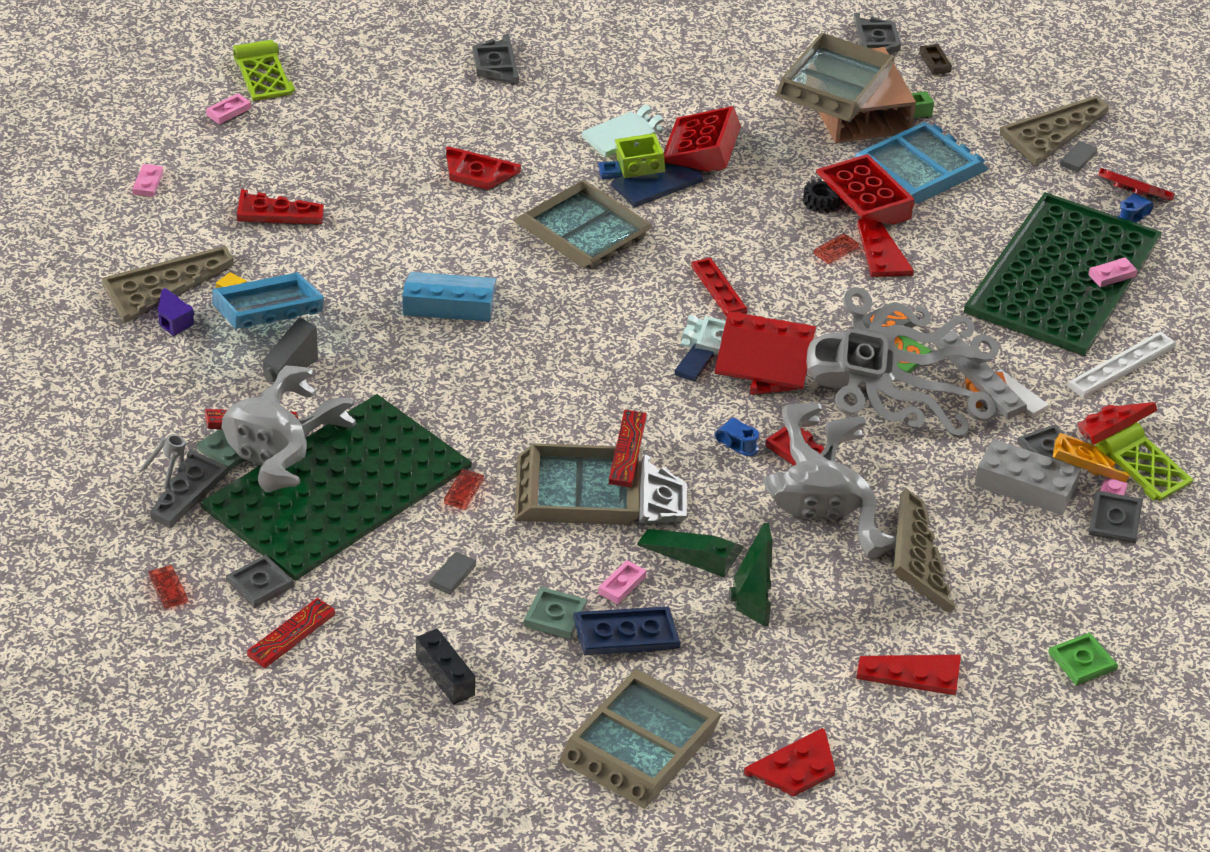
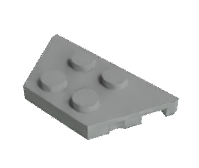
M644 454L641 459L639 522H683L687 516V483L672 475L665 467L659 470L649 462L651 457Z

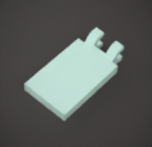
M644 105L636 114L631 111L582 131V137L604 157L616 154L615 139L663 131V128L658 125L663 122V118L660 115H656L651 119L647 115V113L651 112V108L648 105Z
M689 315L687 327L682 335L681 346L691 348L696 344L695 348L713 351L714 355L718 356L726 321L705 316L704 320L696 316Z

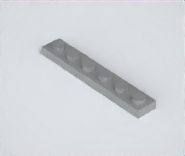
M954 330L935 342L938 349L947 346L969 347ZM959 355L947 357L971 380V383L980 392H985L994 400L996 408L1006 419L1027 411V404L986 363L974 362Z

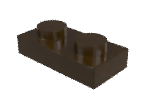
M939 44L920 46L919 53L933 75L951 72L952 65Z

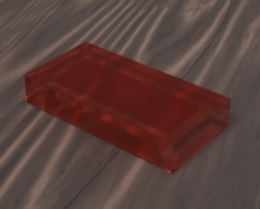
M843 233L814 249L813 254L827 264H830L857 249L859 243Z
M462 469L444 497V504L466 510L484 482V475Z
M172 565L148 571L149 578L164 609L188 602V596Z

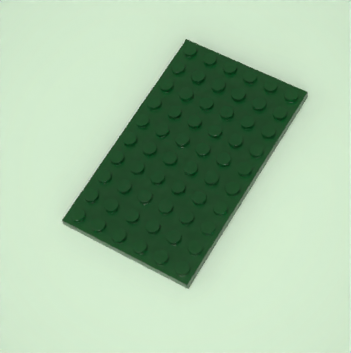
M1044 192L965 304L964 313L1086 356L1136 278L1133 277L1099 287L1088 275L1089 269L1126 258L1137 269L1138 275L1161 239L1162 232Z
M376 394L347 412L356 420V425L353 428L327 424L305 437L307 441L305 458L285 469L299 477L300 483L296 487H285L265 492L258 482L261 467L258 466L200 503L202 509L262 556L267 555L289 577L296 581L471 468L472 461Z

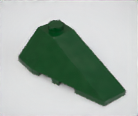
M763 523L734 576L733 587H729L730 602L735 603L736 610L763 626H769L771 602L770 600L768 601V590L771 589L769 568L772 567L773 540L769 523Z
M647 529L637 543V546L721 577L726 576L744 548L741 544L714 535Z

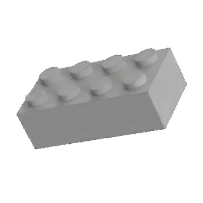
M993 439L977 467L974 486L1063 516L1078 486L1081 468Z

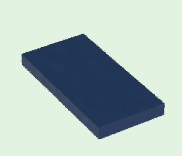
M664 162L665 172L629 178L622 176L611 180V186L635 208L703 182V176L693 168Z
M669 606L574 612L573 619L584 655L661 651L680 648L681 645Z

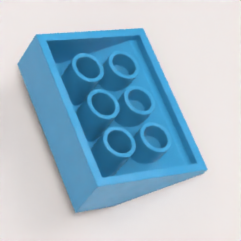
M410 272L405 281L402 296L403 315L490 322L497 278Z

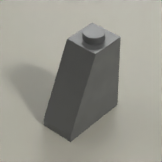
M301 317L295 321L263 359V375L267 381L275 382L279 372L286 365L307 368L318 360L317 327Z

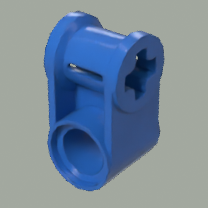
M1133 193L1129 198L1120 203L1121 212L1118 217L1137 223L1144 219L1145 215H1150L1154 204L1144 197Z
M731 418L715 432V438L719 443L726 444V447L744 456H754L758 453L759 447L756 444L759 438L758 430L742 423L736 418Z

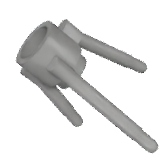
M170 434L167 438H161L159 445L148 457L141 469L145 470L163 448L164 455L170 459L163 486L164 489H167L176 458L179 457V466L184 462V450L187 442L176 434Z

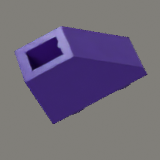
M166 288L162 289L158 307L159 326L174 336L194 325V310L189 304L179 299L176 294L171 293Z

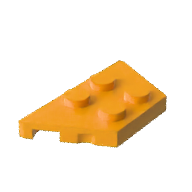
M1059 433L1055 439L1053 458L1086 469L1095 476L1100 474L1125 483L1129 479L1130 475L1127 472L1114 469L1116 463L1095 445Z

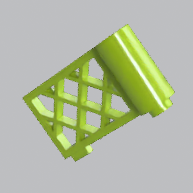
M273 39L233 46L234 60L240 68L253 101L292 95V92H295L292 81L288 82L277 56L279 54V47L277 42L274 43ZM274 61V64L272 66L264 63ZM245 65H253L255 67L253 69H249L245 67ZM261 68L266 70L267 72L265 74H262L257 71ZM272 73L280 75L277 79L270 77ZM252 76L259 78L260 80L258 82H255L250 79L252 78ZM267 81L272 83V85L268 87L263 85V83ZM277 86H280V87L285 88V90H280V91H279V90H276L275 88H276ZM257 89L266 91L262 94H255Z
M1138 422L1096 444L1098 449L1115 461L1144 488V493L1152 500L1158 499L1161 501L1193 483V479L1145 436V432ZM1145 446L1151 454L1138 452L1140 447ZM1122 457H1134V463L1125 461ZM1138 458L1150 460V465L1139 464ZM1154 461L1163 462L1166 468L1154 466ZM1138 470L1150 472V477L1142 476ZM1154 473L1166 475V480L1154 478ZM1171 476L1180 477L1184 481H1171ZM1154 485L1167 486V490L1160 493Z

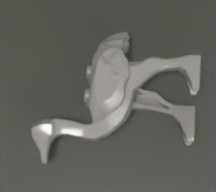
M286 365L279 372L273 385L261 393V398H248L233 404L223 416L221 427L229 445L241 458L261 466L258 482L265 492L285 487H296L300 483L298 476L289 473L285 469L305 458L307 450L305 435L321 424H332L353 428L356 425V420L345 411L354 405L353 399L348 397L326 400L313 414L301 419H297L294 414L280 405V398L286 391L308 398L316 394V391L305 381V379L313 374V370L310 368Z
M802 403L784 406L782 411L783 420L789 433L790 452L796 461V465L792 466L785 474L777 471L775 474L771 473L763 478L765 488L776 501L777 506L795 517L804 519L827 518L829 520L844 518L857 508H860L858 538L866 556L870 559L880 558L895 548L896 537L884 534L874 526L876 496L869 484L857 472L836 462L835 459L838 445L863 437L862 430L859 429L865 426V417L858 416L827 422V444L825 449L819 454L805 442L800 428L819 424V417L815 415L823 410L822 404Z

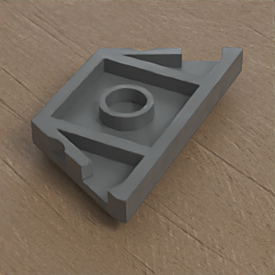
M854 13L853 20L861 46L870 49L885 47L888 54L901 50V41L895 22L881 20L873 16L868 20L860 18V13Z
M504 34L503 39L496 42L494 39H491L485 43L472 46L477 76L519 84V75L509 34Z

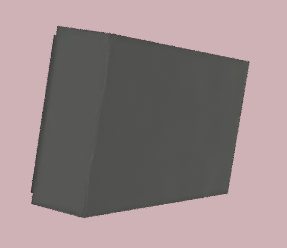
M1079 141L1061 159L1060 165L1079 172L1097 153V148Z
M455 552L430 579V586L451 595L476 567V560Z

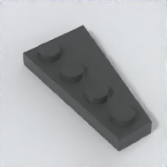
M190 449L185 462H182L178 467V473L175 478L172 477L168 483V489L161 494L150 512L151 519L171 528L228 474V467Z

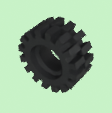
M821 178L817 182L813 179L811 183L807 182L804 187L803 204L807 205L808 209L813 208V212L819 210V213H823V211L830 213V209L835 211L836 208H839L841 197Z

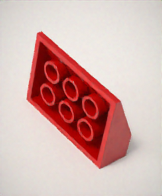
M734 106L677 117L664 150V162L707 172L713 170L721 171L727 168L741 128Z
M862 155L816 169V173L862 219L897 224L912 218L915 199L870 155Z
M729 311L714 374L803 389L808 372L806 363L807 350L810 342L815 339L816 326Z

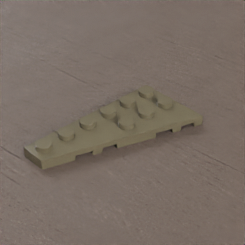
M1098 95L1001 126L1000 134L1036 166L1106 114L1109 105Z
M222 246L103 277L102 285L123 323H126L158 306L162 289L166 288L171 293L178 295L233 266L234 259L228 248Z
M906 488L900 494L894 573L901 581H906L913 586L916 592L925 595L946 612H952L956 607L954 601L949 600L948 597L951 590L949 585L945 584L943 576L946 573L938 547H933L932 541L935 539V536L927 526L930 520L925 503Z

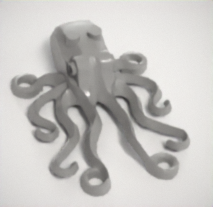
M854 287L850 288L843 298V305L846 311L853 316V329H849L846 332L823 334L812 340L809 344L806 359L808 374L818 384L831 387L833 390H839L836 394L835 402L839 411L844 414L856 415L865 405L863 394H868L872 406L885 420L897 422L914 413L918 416V419L916 421L910 420L908 426L918 427L924 423L925 416L923 412L915 406L906 407L896 413L889 412L883 406L877 394V390H880L882 393L897 400L921 401L927 404L947 431L954 436L964 435L968 432L969 423L964 415L956 414V419L962 424L960 429H956L931 396L916 390H898L892 385L894 380L902 381L918 388L952 392L968 397V413L979 421L989 420L996 412L994 400L983 391L973 392L953 384L922 379L901 370L896 364L900 361L927 365L939 362L952 355L966 357L978 363L992 360L998 355V343L991 336L983 334L975 336L969 347L947 346L923 355L898 349L894 344L895 338L899 335L907 336L923 343L936 342L960 322L968 327L967 330L960 332L961 338H967L974 332V323L966 316H955L933 333H922L903 325L882 327L883 321L894 311L903 313L916 326H925L931 321V315L924 307L916 306L915 308L916 312H920L924 316V319L919 320L909 307L892 302L884 305L875 314L870 328H866L863 324V317L872 307V298L863 288ZM853 296L860 298L863 306H856L851 298ZM980 343L988 345L990 352H981L978 345ZM850 395L856 402V405H847L844 397ZM977 401L983 403L986 406V412H980L977 410Z

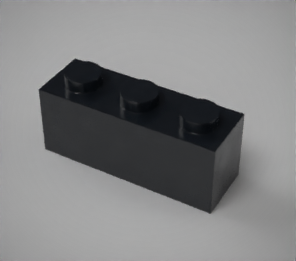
M437 628L417 636L416 658L451 703L454 705L475 696L476 676Z

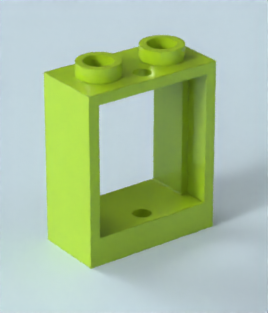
M655 133L615 139L616 157L624 178L665 172L664 153Z

